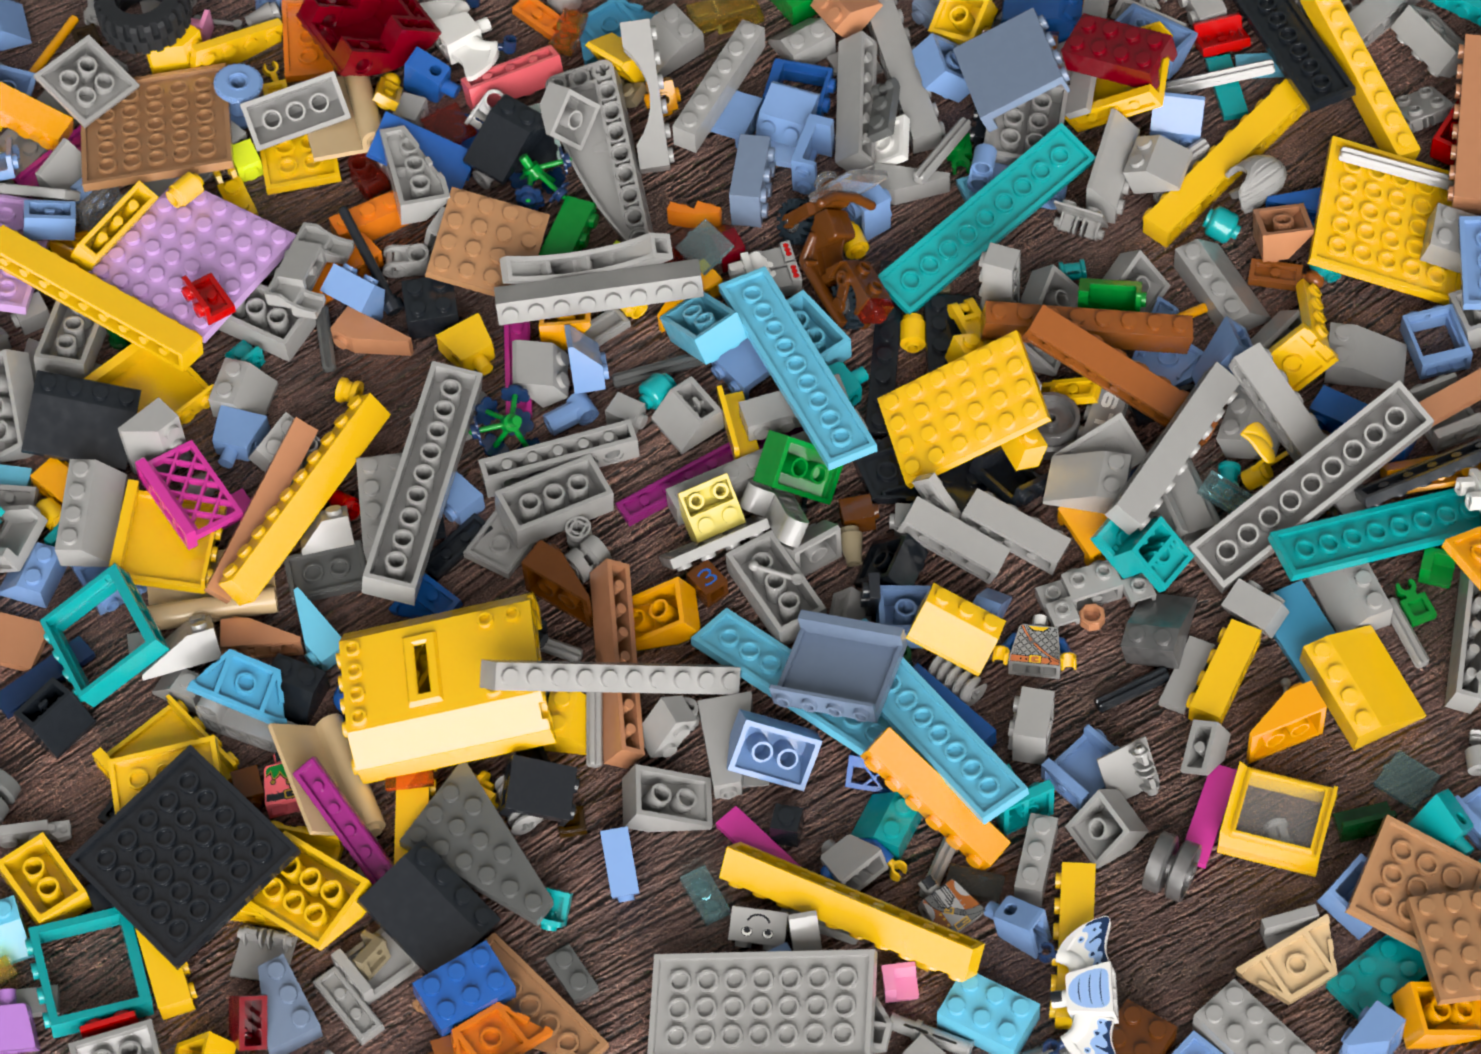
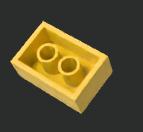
M43 832L0 859V874L37 926L77 917L92 907L86 890Z

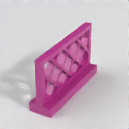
M192 440L148 462L145 458L135 462L139 480L188 550L198 546V539L242 518L243 511ZM190 450L194 454L192 462L179 460L180 455ZM162 464L171 465L169 474L158 472L155 467ZM176 467L190 468L187 477L174 475ZM194 470L206 471L205 480L192 478ZM171 481L184 483L182 491L170 490ZM189 484L202 486L200 495L186 493ZM207 487L218 489L220 491L218 498L205 496ZM184 499L197 501L195 509L183 508L182 503ZM202 502L215 504L213 512L199 511ZM220 506L231 507L234 511L226 516L217 514ZM197 517L210 520L208 525L199 530L195 526V521Z

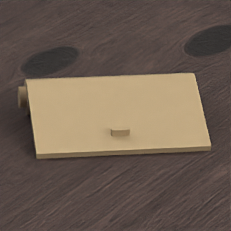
M369 76L337 77L351 119L307 134L314 162L368 152L381 123L378 106L373 101L374 91Z
M225 549L218 550L217 562L211 563L212 569L215 570ZM275 574L254 602L241 606L232 598L226 604L207 592L199 594L147 586L149 603L147 608L159 630L178 628L184 622L190 621V617L197 614L211 615L213 622H219L220 619H229L233 616L243 618L279 612Z
M341 714L327 715L315 726L270 723L268 726L309 835H336L292 774L314 756L318 758L373 836H379L386 824L370 783L363 784L359 775H354L351 764L353 756L349 740L345 738L342 730L343 716Z

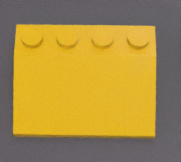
M1371 625L1327 635L1303 646L1299 661L1353 751L1426 717L1425 712Z
M284 831L283 834L299 848L301 853L246 906L321 951L365 915L366 911L357 901L373 885L368 879L289 832Z

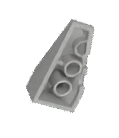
M404 125L380 129V137L401 225L427 221L442 206L447 204L448 198H450L445 177L436 170L429 156H425L418 142Z

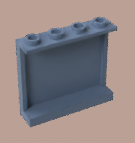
M1034 8L953 48L978 115L989 133L998 128L994 119L997 116L1060 84L1064 86L1067 93L1071 91L1067 83L1071 78L1066 68L1060 66L1063 63V59L1058 49H1053L1056 42L1051 32H1046L1049 25L1043 14L1038 16Z
M801 610L798 616L800 630L777 686L770 684L769 687L773 703L785 708L794 707L807 712H820L833 717L842 716L856 719L860 722L877 723L908 645L904 628Z

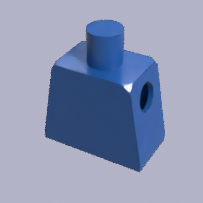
M419 47L415 48L405 63L403 90L408 93L425 97L431 102L438 103L444 94L455 99L461 90V85L450 80V66Z

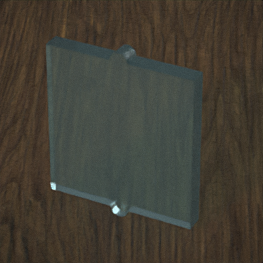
M704 219L693 231L688 232V236L675 249L687 260L699 259L701 273L705 276L717 263L720 264L722 259L735 246L711 223Z
M1399 750L1389 764L1384 765L1383 772L1374 782V786L1415 811L1423 799L1430 796V790L1439 780L1440 775Z

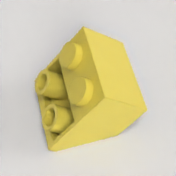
M727 473L677 493L681 516L691 541L699 543L746 523Z

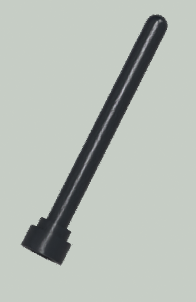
M340 206L338 213L372 277L379 281L377 286L385 290L384 311L387 316L398 314L405 309L401 297H397L396 294L392 293L348 208Z

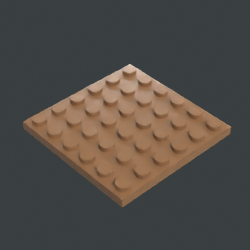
M226 63L133 77L140 85L137 90L86 128L81 125L82 186L84 192L132 185L138 181L147 183L182 177L187 172L201 174L234 168L230 102L221 99L214 90V78L220 69L227 66Z

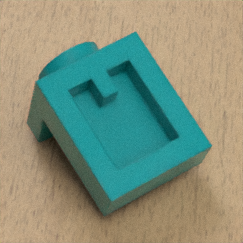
M244 339L225 354L226 358L250 362L259 369L265 363L262 349L259 346L253 348Z

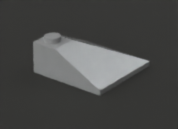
M87 35L33 76L84 128L140 86L90 35Z

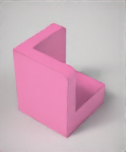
M205 9L201 19L191 18V25L200 30L203 42L210 40L214 30L211 12Z
M914 961L881 965L885 1003L916 1000L919 998L916 964Z

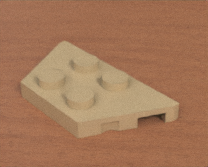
M1325 914L1235 969V974L1287 1005H1291L1324 985L1330 979L1337 976L1329 916Z

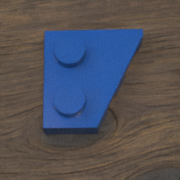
M424 573L415 605L395 601L389 607V611L396 616L418 618L459 609L463 603L459 598Z

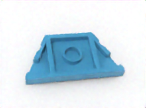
M608 0L577 19L576 23L584 65L598 61L585 46L588 41L611 32L621 37L620 22L648 18L650 20L659 12L656 11L655 14L645 11L642 5L629 3L627 0Z
M229 649L215 663L206 668L186 688L187 691L267 724H287L283 708L285 701L283 691L281 690V670L232 649Z

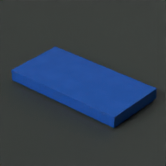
M386 111L366 157L387 166L380 129L404 125L418 142L425 156H429L436 170L445 177L449 193L452 187L463 189L471 170L470 166L463 163V159L469 149Z

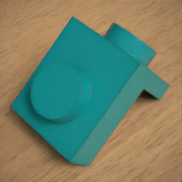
M545 887L553 899L554 905L540 923V928L548 931H557V928L567 925L573 893Z

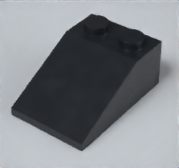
M504 94L487 115L466 153L463 163L504 185L521 163L519 157L523 154L528 155L545 136L546 131L542 114Z

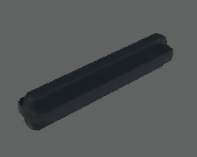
M1165 667L1157 668L1094 699L1095 706L1099 712H1105L1168 682L1170 678L1169 672Z

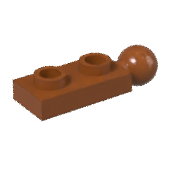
M1252 258L1248 285L1296 291V284L1304 278L1309 284L1314 283L1320 289L1324 284V277L1315 270H1310L1303 274V265L1284 262H1263L1262 259Z

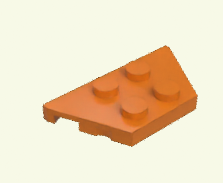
M496 1002L451 1030V1041L454 1054H524L552 1037L553 1030L548 1026L542 1028L530 1022V1017L522 1013H516L510 1007Z

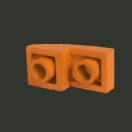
M670 201L667 207L668 224L705 229L715 228L723 223L721 208L712 203L697 201L695 207L691 208L686 204Z

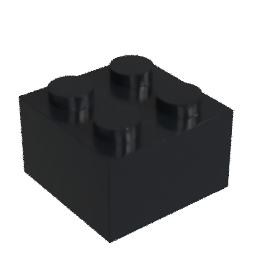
M427 277L401 281L406 320L411 340L436 336L460 322L454 285Z

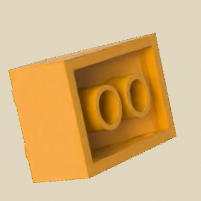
M679 576L632 596L636 651L681 644L690 640L692 636L701 630L695 588Z
M1312 680L1304 684L1297 683L1291 686L1249 733L1246 757L1248 764L1323 734L1327 706Z
M1410 981L1392 995L1396 1013L1406 1019L1403 1031L1406 1049H1433L1481 1040V1000L1437 1005L1431 983Z

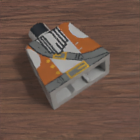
M930 874L918 883L927 896L918 905V910L921 916L927 920L956 932H961L979 919L985 912V909L953 879L940 886L932 874Z

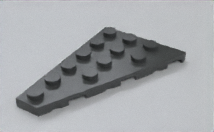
M467 762L458 764L400 839V846L410 851L423 839L468 886L534 925L539 926L553 907V899Z

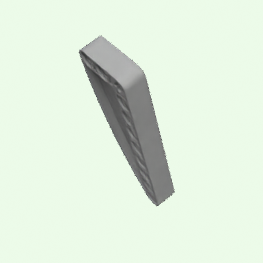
M600 60L551 76L545 84V89L548 83L551 82L569 88L601 105L582 152L562 142L565 151L572 158V166L593 202L623 242L647 233H654L622 83L613 64L609 60Z

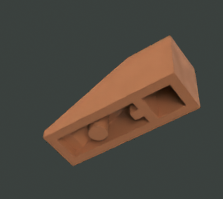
M347 306L330 328L333 342L343 350L348 349L354 353L404 356H412L414 353L411 337Z
M233 616L229 619H220V649L222 655L229 649L251 658L276 657L278 653L285 656L304 655V647L300 636L248 617Z

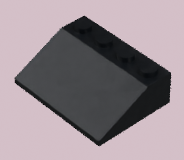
M37 370L21 452L64 461H70V459L98 460L121 472H125L128 458L118 428L137 414L141 390Z
M423 839L393 865L357 901L367 914L426 974L477 946L492 933L501 920Z

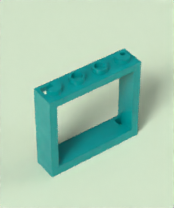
M116 563L40 620L45 631L43 636L54 648L52 651L53 656L62 664L64 677L74 687L72 693L78 697L81 703L85 701L93 708L170 650L130 574ZM118 590L145 643L90 684L63 631Z
M115 908L28 928L30 939H25L28 956L34 955L35 963L30 964L34 980H40L41 987L36 988L39 1004L46 1005L47 1012L42 1013L45 1029L51 1028L53 1039L79 1033V1027L85 1025L89 1020L107 1019L113 1017L116 1012L123 1010L135 1011L138 1018L154 1015L153 1002L134 926ZM120 925L138 997L58 1016L41 944Z

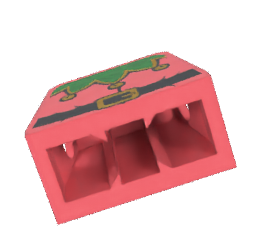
M278 752L273 755L275 764L264 768L265 806L270 819L300 811Z

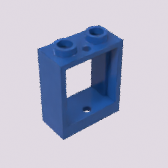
M775 58L763 94V102L772 81L783 84L784 80L821 86L822 91L816 115L824 116V113H828L831 104L829 96L830 93H835L837 79H833V68Z

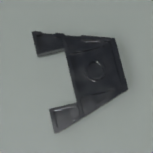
M889 435L875 441L877 452L852 461L866 493L871 496L872 504H912L917 496L921 497L915 487L910 489L906 486Z

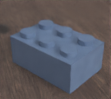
M740 134L729 192L732 225L762 228L763 218L768 217L769 203L766 202L767 197L771 198L773 184L770 180L771 177H775L776 162H774L775 147H771L769 136Z

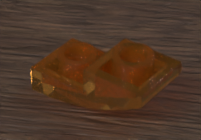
M564 9L557 21V30L548 45H552L558 54L572 56L584 31L588 14L574 9Z

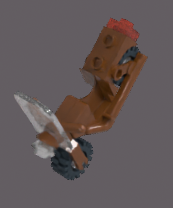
M854 169L839 177L833 171H824L817 176L814 182L816 190L808 195L809 200L788 199L787 202L782 204L783 208H780L778 211L781 214L780 217L777 216V221H780V225H777V230H781L779 236L784 237L783 241L789 240L790 244L804 245L799 256V264L824 305L826 313L829 314V317L841 329H867L871 324H882L894 308L891 297L871 266V262L845 260L843 256L844 244L855 238V231L848 212L842 209L847 207L850 202H853L867 210H874L876 203L861 194L888 179L887 171Z

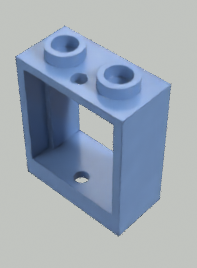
M1452 304L1437 305L1431 309L1419 312L1412 311L1402 315L1400 332L1420 380L1470 368L1473 352ZM1445 325L1455 349L1423 356L1414 332Z

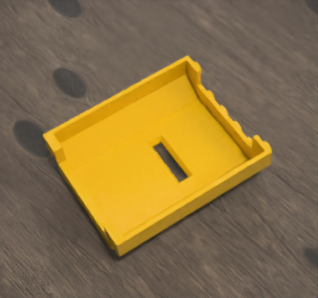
M533 592L343 634L339 641L340 653H336L337 665L342 675L338 676V684L344 698L340 699V707L346 718V721L342 722V730L345 738L349 740L353 759H351L354 775H359L363 784L556 743L554 720L547 706L546 691H496L480 688L481 659L542 661L538 630L542 629L540 607ZM426 644L430 691L419 694L414 646Z

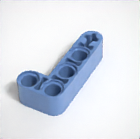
M982 143L975 147L967 187L974 193L980 191L1010 166L995 162L997 150L994 146ZM1068 185L1046 202L1042 208L1057 210L1054 201L1062 202L1065 199Z

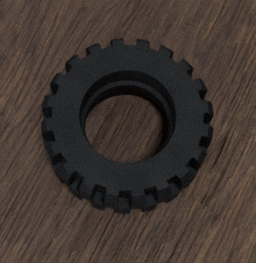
M94 0L97 20L103 36L106 37V41L123 52L128 50L130 54L137 55L138 52H142L143 55H147L156 50L161 52L164 50V47L168 45L170 47L177 42V38L181 39L186 33L185 29H188L191 24L192 6L190 0H155L161 2L160 5L152 11L143 14H129L125 11L135 3L145 0Z

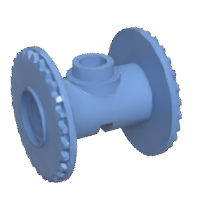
M244 63L228 65L220 69L216 74L214 90L221 99L230 102L231 120L241 129L248 128L240 104L260 97L258 95L263 88V79L258 70L250 65H245Z

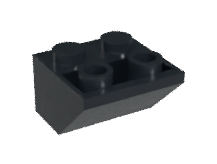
M54 677L14 712L19 728L56 759L61 757L96 724L95 719L75 695Z

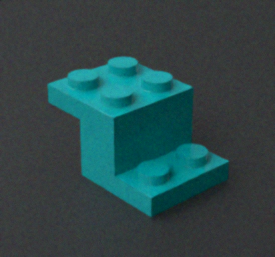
M1162 516L1151 519L1143 530L1140 531L1137 528L1130 535L1107 518L1090 538L1123 579L1143 573L1159 593L1165 591L1194 557L1193 553Z
M1050 779L1031 784L1028 787L1029 794L994 818L1004 836L1028 826L1030 813L1046 816L1054 814L1055 788Z

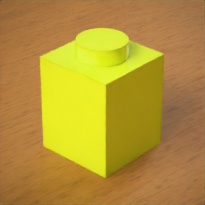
M249 138L234 144V168L243 183L264 175L261 159L251 139Z

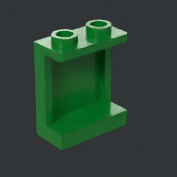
M1080 278L1078 307L1140 312L1141 307H1146L1147 292H1142L1141 281Z

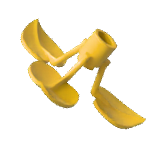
M1253 422L1247 425L1240 433L1241 436L1253 445L1262 458L1255 465L1241 472L1242 482L1250 491L1260 486L1265 487L1270 483V478L1273 477L1271 466L1289 455L1287 451H1284L1275 457V452L1272 449L1273 441L1267 429L1261 423Z

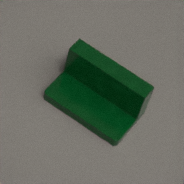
M1385 801L1333 813L1332 819L1342 843L1377 835L1383 818L1388 814L1397 819V813L1395 810L1390 811L1388 802Z

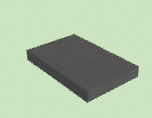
M361 539L355 540V544L307 555H302V552L288 555L284 560L292 604L296 605L294 589L297 587L310 602L362 590V578L366 561Z

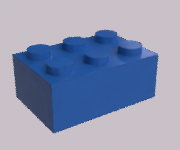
M487 940L412 983L415 997L440 1037L450 1035L453 1028L496 1002L505 1004L516 997V986Z

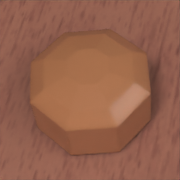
M1096 603L1085 604L1079 611L1080 626L1084 629L1095 631L1104 625V608Z

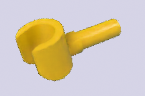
M272 61L274 71L267 70L264 63L262 67L264 75L271 77L273 82L279 81L276 73L278 71V63Z

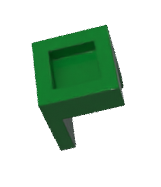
M1433 547L1425 549L1418 582L1449 589L1456 562L1445 550Z

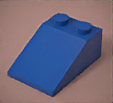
M1003 0L1000 23L1002 24L1034 8L1038 16L1043 14L1049 25L1046 31L1059 32V43L1067 41L1082 16L1083 0Z

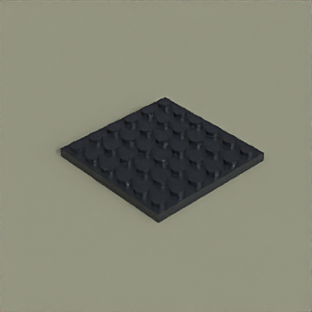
M189 745L67 860L178 970L284 870L301 851L197 750Z

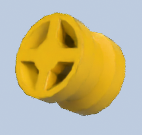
M341 377L336 387L335 401L339 403L349 402L356 395L362 396L364 391L363 382L358 380L351 382L348 378Z

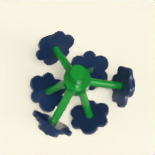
M561 146L558 147L561 159L540 165L537 161L532 162L527 154L519 157V161L524 166L523 172L517 174L514 172L509 178L512 181L511 187L516 189L515 199L517 205L536 211L539 210V207L545 206L541 190L533 188L535 181L538 179L543 181L542 188L546 190V193L550 195L554 192L548 202L552 204L555 200L560 202L566 198L568 193L566 187L569 185V182L564 181L566 175H568L567 168L572 167V158L569 157L568 152L563 153ZM562 164L565 174H563V170L560 167H556L553 171H548L547 173L543 169Z
M510 385L508 388L504 387L501 389V398L505 401H511L510 414L505 416L499 414L496 409L498 402L492 400L489 396L483 397L481 403L475 407L476 414L473 416L474 423L469 424V434L472 435L473 440L478 439L479 445L484 447V453L489 457L509 452V448L504 444V438L507 434L517 436L521 443L517 449L540 443L538 438L532 440H525L524 438L526 432H531L534 429V422L530 420L531 414L529 412H523L520 408H516L520 401L528 402L530 400L528 390L523 389L519 385ZM491 420H500V423L489 425ZM478 423H479V424H482V423H483V425H485V426H483V427H478ZM500 428L503 431L499 437L488 433L485 439L481 440L480 433Z

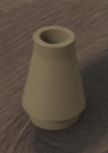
M855 525L841 528L842 552L848 567H856L863 563V533Z

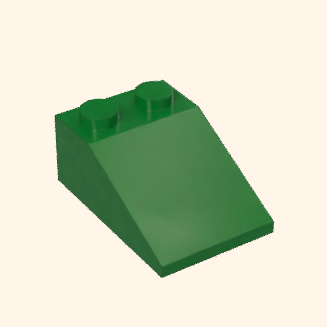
M769 430L753 481L830 505L843 465L829 471L812 443Z

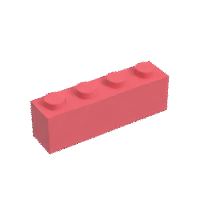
M548 45L493 66L473 81H467L466 77L460 80L466 103L473 110L484 94L490 89L501 90L504 94L517 99L532 95L536 91L545 88V84L551 76L564 71L560 55L552 45ZM492 93L487 97V102L491 107H494L501 97L499 94Z

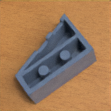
M284 954L259 965L258 974L261 994L267 995V1044L269 1054H289L323 1037L321 1026Z

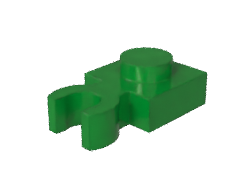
M967 133L947 156V161H952L951 171L953 175H956V168L958 166H964L966 174L970 172L969 159H972L970 133Z
M1412 578L1408 579L1407 585L1409 590L1402 589L1399 583L1396 584L1395 594L1398 598L1402 599L1399 605L1412 627L1436 619L1437 612L1425 592L1416 593L1417 585Z

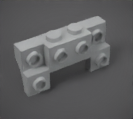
M303 222L290 248L286 250L283 261L276 268L274 277L264 293L267 304L291 308L293 316L317 319L326 303V298L324 294L312 292V289L327 262L343 265L347 263L355 248L354 241L336 236L318 224Z
M1098 560L1089 566L1069 569L1061 574V580L1035 588V597L1041 610L1048 617L1052 627L1056 628L1072 622L1079 624L1080 617L1078 612L1085 604L1096 603L1097 605H1103L1122 599L1123 593L1130 607H1134L1136 602L1149 598L1152 601L1156 600V592L1153 585L1143 573L1123 579L1108 560Z

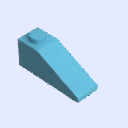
M297 587L294 589V597L306 650L305 658L311 666H317L319 669L327 671L337 663L336 653H340L339 641L341 636Z

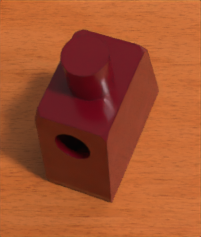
M267 995L229 996V1036L239 1051L267 1049Z

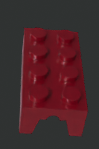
M1085 13L1082 14L1061 49L1067 70L1135 88L1151 84L1156 90L1160 85L1159 68L1161 67V60L1168 57L1171 62H1174L1178 55L1172 35Z

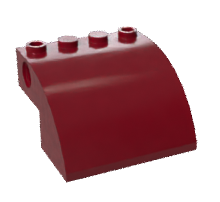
M304 0L299 12L296 14L302 23V27L308 31L313 38V42L323 51L324 57L335 67L336 73L345 77L372 76L395 70L405 65L416 47L426 51L442 33L417 0Z

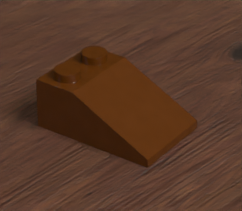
M540 540L521 562L526 590L530 593L533 592L535 596L591 628L593 626V615L588 593L560 548L552 543L547 544Z

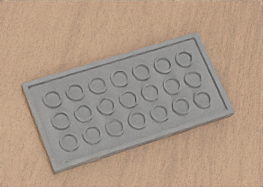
M875 949L654 954L647 1054H873L878 952Z

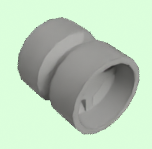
M591 535L579 544L580 549L573 548L564 555L581 584L590 579L589 573L605 559H612L607 547L595 535Z

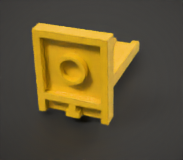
M1304 278L1296 284L1302 323L1268 349L1273 356V362L1277 368L1284 371L1289 385L1293 391L1297 392L1339 361L1338 354L1329 347V332L1325 325L1327 320L1323 313L1324 305L1321 302L1322 293L1314 283L1309 284Z

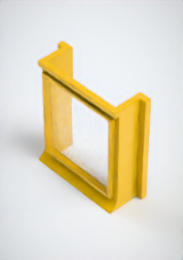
M1240 761L1222 822L1217 853L1316 877L1330 817L1337 799L1338 787L1334 786L1332 788L1247 767Z

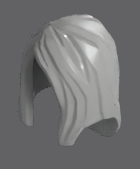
M1267 154L1250 156L1231 167L1225 173L1227 179L1238 171L1247 174L1241 186L1229 192L1231 199L1239 198L1241 210L1245 214L1251 213L1253 209L1264 205L1268 196L1276 195L1283 188L1287 178V171L1283 163Z

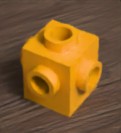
M670 77L663 78L664 89H660V96L665 95L668 113L663 114V116L673 114V110L679 109L677 102H681L678 87L674 88L673 80ZM645 82L647 94H644L646 108L650 109V93Z

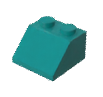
M898 792L872 794L851 835L858 838L875 839L894 855L893 859L895 861L901 860L922 819V815L918 811L909 808L905 803V798Z

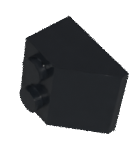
M908 533L873 541L853 584L862 589V582L867 581L868 573L879 572L880 585H915L920 571L925 566V559L929 551Z
M278 653L271 666L281 670V690L283 691L285 701L283 704L284 716L287 718V721L295 724L309 725L330 689L326 671Z

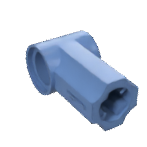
M586 392L573 393L564 405L544 414L543 420L551 435L555 436L578 423L582 426L592 423L598 417L599 411Z

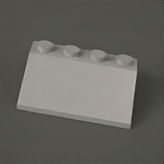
M1062 84L994 118L998 128L990 133L986 129L984 143L996 148V163L1011 165L1061 122L1064 124L1068 93Z

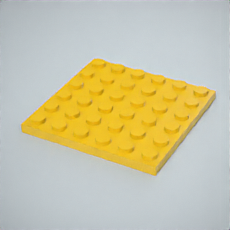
M1332 136L1329 142L1314 234L1307 264L1442 305H1448L1449 293L1461 290V273L1420 260L1429 216L1438 203L1452 206V201H1447L1448 190L1342 162L1338 159L1341 148L1346 146L1449 174V171Z

